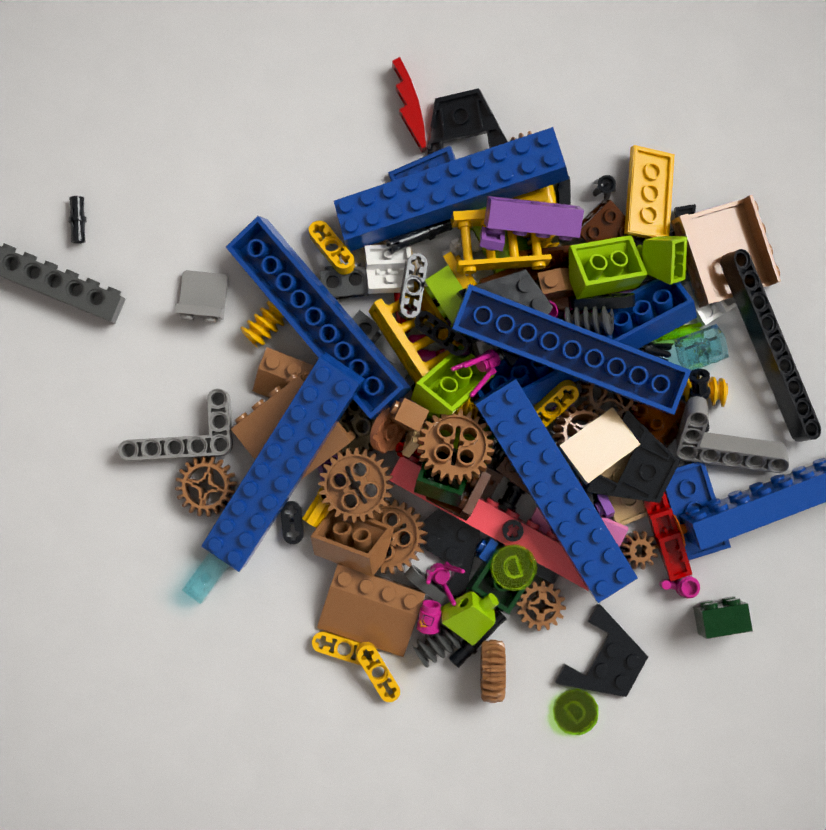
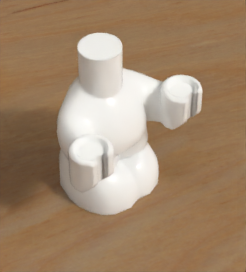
M471 230L472 253L479 252L482 248L479 247L480 243L473 230ZM461 237L451 240L449 248L442 251L443 256L451 251L455 257L460 255L462 260H464Z

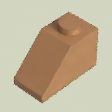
M557 268L537 273L538 286L548 300L575 295L569 281V268Z
M399 398L398 401L395 400L389 410V413H391L389 419L407 431L419 432L429 410L406 398Z

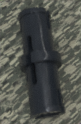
M71 196L69 197L70 217H68V222L71 225V243H85V223L87 222V217H85L84 197Z

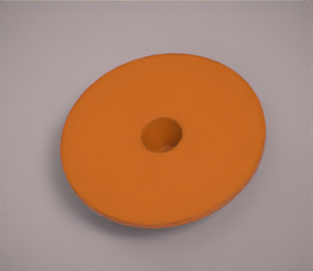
M673 515L677 528L681 533L684 546H686L684 534L687 533V529L684 524H679L676 516Z

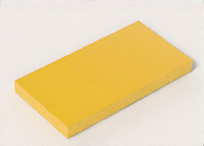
M637 145L630 147L624 234L647 239L656 236H669L675 154Z

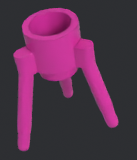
M492 349L473 359L451 367V371H456L476 364L479 371L487 372L470 393V397H474L488 379L497 373L495 368L500 364V357Z
M448 562L433 564L430 570H426V584L429 585L432 579L436 584L441 585L449 601L455 606L454 597L446 584L450 578L449 570L462 574L465 573V570L452 566Z

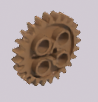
M460 409L458 415L454 413L452 415L440 414V418L432 415V423L426 421V429L420 430L422 437H418L417 443L421 446L417 448V453H422L419 461H427L424 469L432 468V477L437 473L440 474L439 481L448 477V482L451 484L454 478L457 479L460 485L465 477L468 482H471L472 474L479 478V470L485 472L487 469L486 464L491 463L492 458L489 456L493 455L494 449L490 447L493 446L494 440L488 438L491 437L492 432H484L487 424L479 425V416L474 420L471 419L472 412L464 416L462 409ZM459 427L456 463L453 466L451 465L456 428ZM447 430L451 433V436L444 437L440 434V431ZM471 434L475 439L468 441L463 435ZM444 452L448 455V458L440 459L436 454ZM468 456L472 461L465 463L461 461L460 457Z
M356 447L354 454H352L351 449L347 448L345 456L339 451L337 452L338 459L333 456L329 458L332 465H323L328 470L327 473L322 472L319 474L325 478V481L318 483V485L324 486V490L320 491L319 494L326 495L322 503L329 502L331 504L328 511L336 509L335 517H338L341 513L344 514L343 521H347L349 516H352V521L355 523L360 516L362 522H365L367 514L373 519L375 518L374 510L382 513L380 505L388 506L389 503L385 500V497H392V494L387 492V489L394 487V485L388 483V480L392 479L393 475H386L385 473L390 467L383 468L381 466L384 459L376 461L377 453L368 456L369 449H365L361 454L360 448ZM358 463H363L366 466V473L363 476L356 473L355 467ZM346 466L350 468L353 479L361 482L358 488L366 499V503H363L358 489H352L351 485L354 481L346 471ZM337 474L345 476L346 483L344 486L337 485L335 481ZM369 483L377 487V494L375 496H370L366 492V487ZM348 494L354 495L357 499L354 507L346 503Z
M385 499L389 503L388 506L380 505L382 513L374 510L375 518L373 519L388 524L391 516H397V523L393 526V540L390 541L389 545L392 553L390 557L385 558L384 563L381 565V573L386 574L389 568L390 573L395 574L396 567L401 572H404L405 564L411 567L412 559L419 561L416 555L417 552L424 553V550L420 548V544H427V542L421 539V536L427 535V532L420 528L426 524L418 522L421 515L419 513L413 515L415 508L410 507L407 509V503L403 502L399 507L398 500L394 499L391 505L390 501ZM403 524H406L404 529L399 530ZM406 533H409V543L406 545H402V536Z

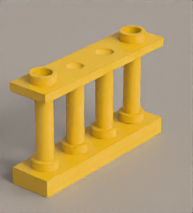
M486 209L453 211L451 225L452 228L458 227L461 230L464 259L463 261H458L456 272H463V274L468 275L480 270L532 267L534 270H539L549 265L552 259L551 254L542 255L540 237L535 236L536 233H530L533 256L519 257L517 235L507 230L510 257L496 258L495 250L486 249L487 259L473 260L470 228L472 226L486 227L484 224Z
M415 281L413 293L417 292L419 289V286ZM424 286L421 310L434 314L448 324ZM416 297L410 298L409 304H411V301H412L413 299H416V300H417V298H416ZM381 298L372 304L368 312L416 384L447 357L450 352L445 351L427 362L422 361L417 351L435 341L425 336L414 343L410 342L405 332L415 327V318L407 320L402 324L397 323L392 313L398 311L399 300L387 305ZM447 328L440 330L438 338L442 341L448 337ZM455 340L452 342V344H454L457 347L459 345L463 346L461 343Z

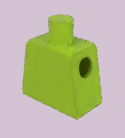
M656 236L645 239L643 245L637 246L648 275L667 284L685 280L686 236Z
M470 591L455 599V606L451 602L441 607L442 624L471 645H475L496 622L494 607L499 602L492 593L481 598L475 592Z

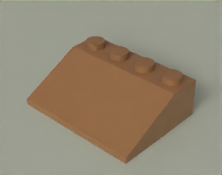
M338 564L317 628L360 643L370 642L375 648L404 657L425 593L422 590L378 575L372 577Z

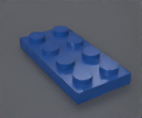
M693 462L677 467L665 490L669 506L672 508L679 524H682L680 515L685 514V510L692 507L701 508L706 506L708 501L716 499L706 465L701 462ZM684 534L688 560L731 548L728 539L700 550L687 540L686 534Z

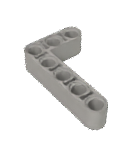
M213 389L209 392L207 397L209 435L125 440L118 446L119 456L124 460L136 461L220 456L230 453L233 448L230 395L222 389ZM222 393L225 400L222 405L217 406L213 401L214 396ZM218 416H223L226 424L223 428L219 429L215 426V419ZM223 438L227 442V447L224 451L220 452L216 448V442ZM197 440H201L204 443V449L199 453L195 452L193 444ZM175 441L181 444V450L178 454H174L171 451V444ZM154 442L158 446V452L152 456L148 452V446ZM129 444L135 447V453L131 457L125 453V448Z
M695 396L687 401L676 435L677 456L680 459L772 473H782L789 468L788 451L783 443L705 432L708 424V405L706 399Z

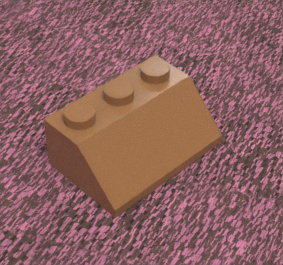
M266 347L252 391L271 398L268 394L277 386H280L281 389L287 385L285 380L295 372L300 375L306 371L307 374L304 376L306 379L314 365Z
M334 508L310 536L314 555L373 577L385 561L394 527L366 517L365 522H362L360 516L355 523L352 521V516H349L347 521H343L344 514L341 513V515L335 517L336 509Z

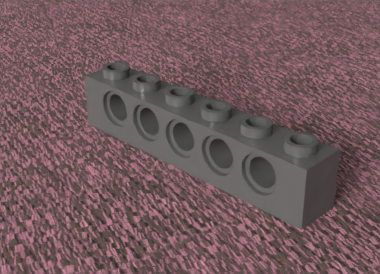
M3 243V246H0L1 277L116 323L125 302V298L120 296L121 291L109 286L107 290L100 288V283L90 278L83 281L78 278V273L66 269L65 273L57 270L58 265L45 260L44 264L37 262V257L27 252H24L23 255L15 253L17 248ZM15 259H18V268L15 270H11V262ZM39 268V276L36 279H32V270ZM59 276L61 283L58 287L53 288L52 280ZM77 285H81V294L79 296H74L73 288ZM102 294V303L95 305L93 302L95 295Z

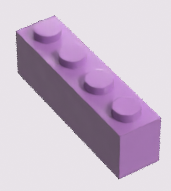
M488 196L484 224L487 228H490V232L504 233V230L513 231V234L526 236L528 232L536 233L535 236L540 238H549L550 235H557L559 239L571 241L573 237L580 238L584 209L576 205Z

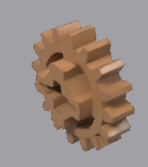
M541 580L540 585L532 581V587L529 588L527 586L526 592L521 595V601H517L516 605L521 606V608L516 612L517 614L524 615L520 619L522 622L529 621V628H532L535 624L538 631L541 630L543 625L549 630L550 623L558 625L555 620L557 617L563 619L564 616L560 613V610H566V607L561 605L565 597H558L561 590L557 588L553 591V583L545 586L544 580ZM537 591L536 596L532 599H527L533 592ZM547 592L553 595L555 602L547 599ZM540 600H542L546 605H548L546 607H542L541 611H539V609L536 606H534L535 604H539ZM526 609H530L535 612V619L531 618L528 615ZM550 611L554 612L549 618L545 619V616Z

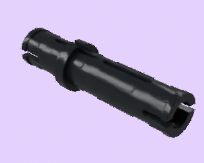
M451 220L441 221L386 240V246L396 244L388 249L393 254L426 239H435L436 235L453 229L451 223L443 226V224Z
M496 608L495 624L475 645H471L466 640H463L461 648L449 656L450 661L460 668L472 654L475 655L478 652L477 649L482 642L486 641L507 618Z

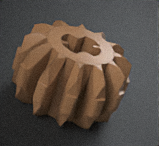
M633 531V539L629 535L625 536L628 543L622 542L621 547L626 548L622 553L624 556H627L626 559L629 563L632 561V569H636L639 563V567L644 570L646 567L645 562L651 566L654 564L650 559L651 556L658 558V554L652 552V550L658 549L659 546L657 544L650 545L655 538L653 536L647 538V532L642 531L639 537L638 532ZM637 545L642 547L643 553L641 555L636 553L635 547Z

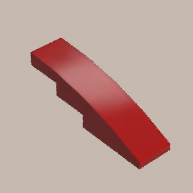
M398 57L392 61V68L401 81L396 85V92L404 104V107L399 109V115L423 153L426 151V140L419 100L412 80L401 58Z
M664 492L659 503L643 501L669 580L672 582L692 575L681 533L677 528L666 493Z

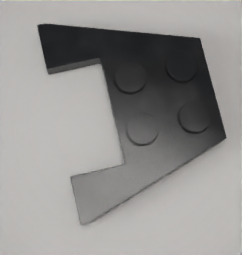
M479 88L435 98L427 155L443 149V143L487 134L489 148L508 142Z
M527 270L475 285L478 288L545 314H549L553 309V306ZM466 288L457 292V295L460 297L461 300L464 296ZM498 349L509 366H513L520 357Z
M626 411L622 420L639 441L640 445L634 449L618 483L599 475L590 482L586 491L594 494L659 503L680 461L631 412Z
M438 508L423 521L426 525L420 529L426 531L427 535L421 536V539L425 540L427 544H420V546L450 565L465 570L464 574L455 572L447 585L453 595L460 597L466 594V586L468 585L480 531ZM407 534L401 540L402 545L409 543L410 535ZM390 549L387 554L391 556L392 550Z
M597 603L588 622L608 633L586 675L564 664L555 683L627 697L648 656L612 616Z

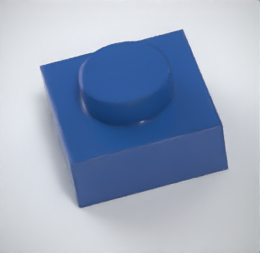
M487 537L485 540L482 539L475 549L478 551L475 556L486 562L499 543L490 537Z

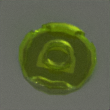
M517 544L505 545L498 549L492 557L490 564L491 575L495 583L503 589L510 591L522 590L532 583L536 575V559L532 552Z
M578 688L568 689L555 700L553 718L558 727L565 733L583 735L591 731L596 725L599 714L598 705L594 697L587 691Z

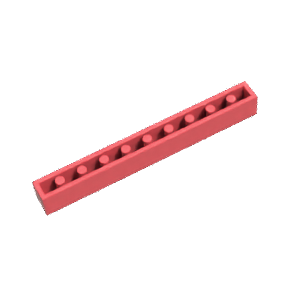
M411 455L410 458L406 456L399 457L390 474L393 475V478L389 481L506 546L515 545L522 547L530 554L533 561L589 591L553 532L548 530L546 534L538 530L540 525L529 519L527 522L519 519L520 514L509 508L507 511L499 508L500 503L489 497L487 500L480 497L471 516L465 521L428 501L426 496L415 493L414 488L422 464L418 463L419 458ZM517 520L522 524L524 533L520 540L511 542L504 537L502 528L506 521ZM513 524L509 525L507 534L509 536L511 534L513 536L518 535L517 529L519 527L517 525L513 527Z

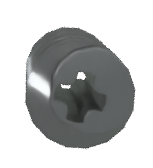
M593 306L592 313H589L588 308L584 307L583 312L580 313L578 307H575L573 314L570 313L569 307L565 308L564 321L594 333L596 331L599 335H603L604 330L607 335H612L614 330V313L612 308L608 313L606 306H603L601 313H598L597 307Z
M441 625L440 634H433V638H430L427 634L424 635L425 643L417 639V648L414 646L413 648L423 665L428 668V659L436 663L437 654L441 658H445L444 650L453 653L452 645L460 649V640L463 641L462 637Z

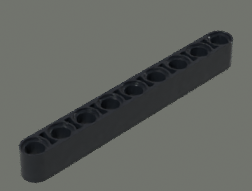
M744 249L727 253L720 260L722 271L790 435L797 442L817 439L821 434L820 423L751 256Z

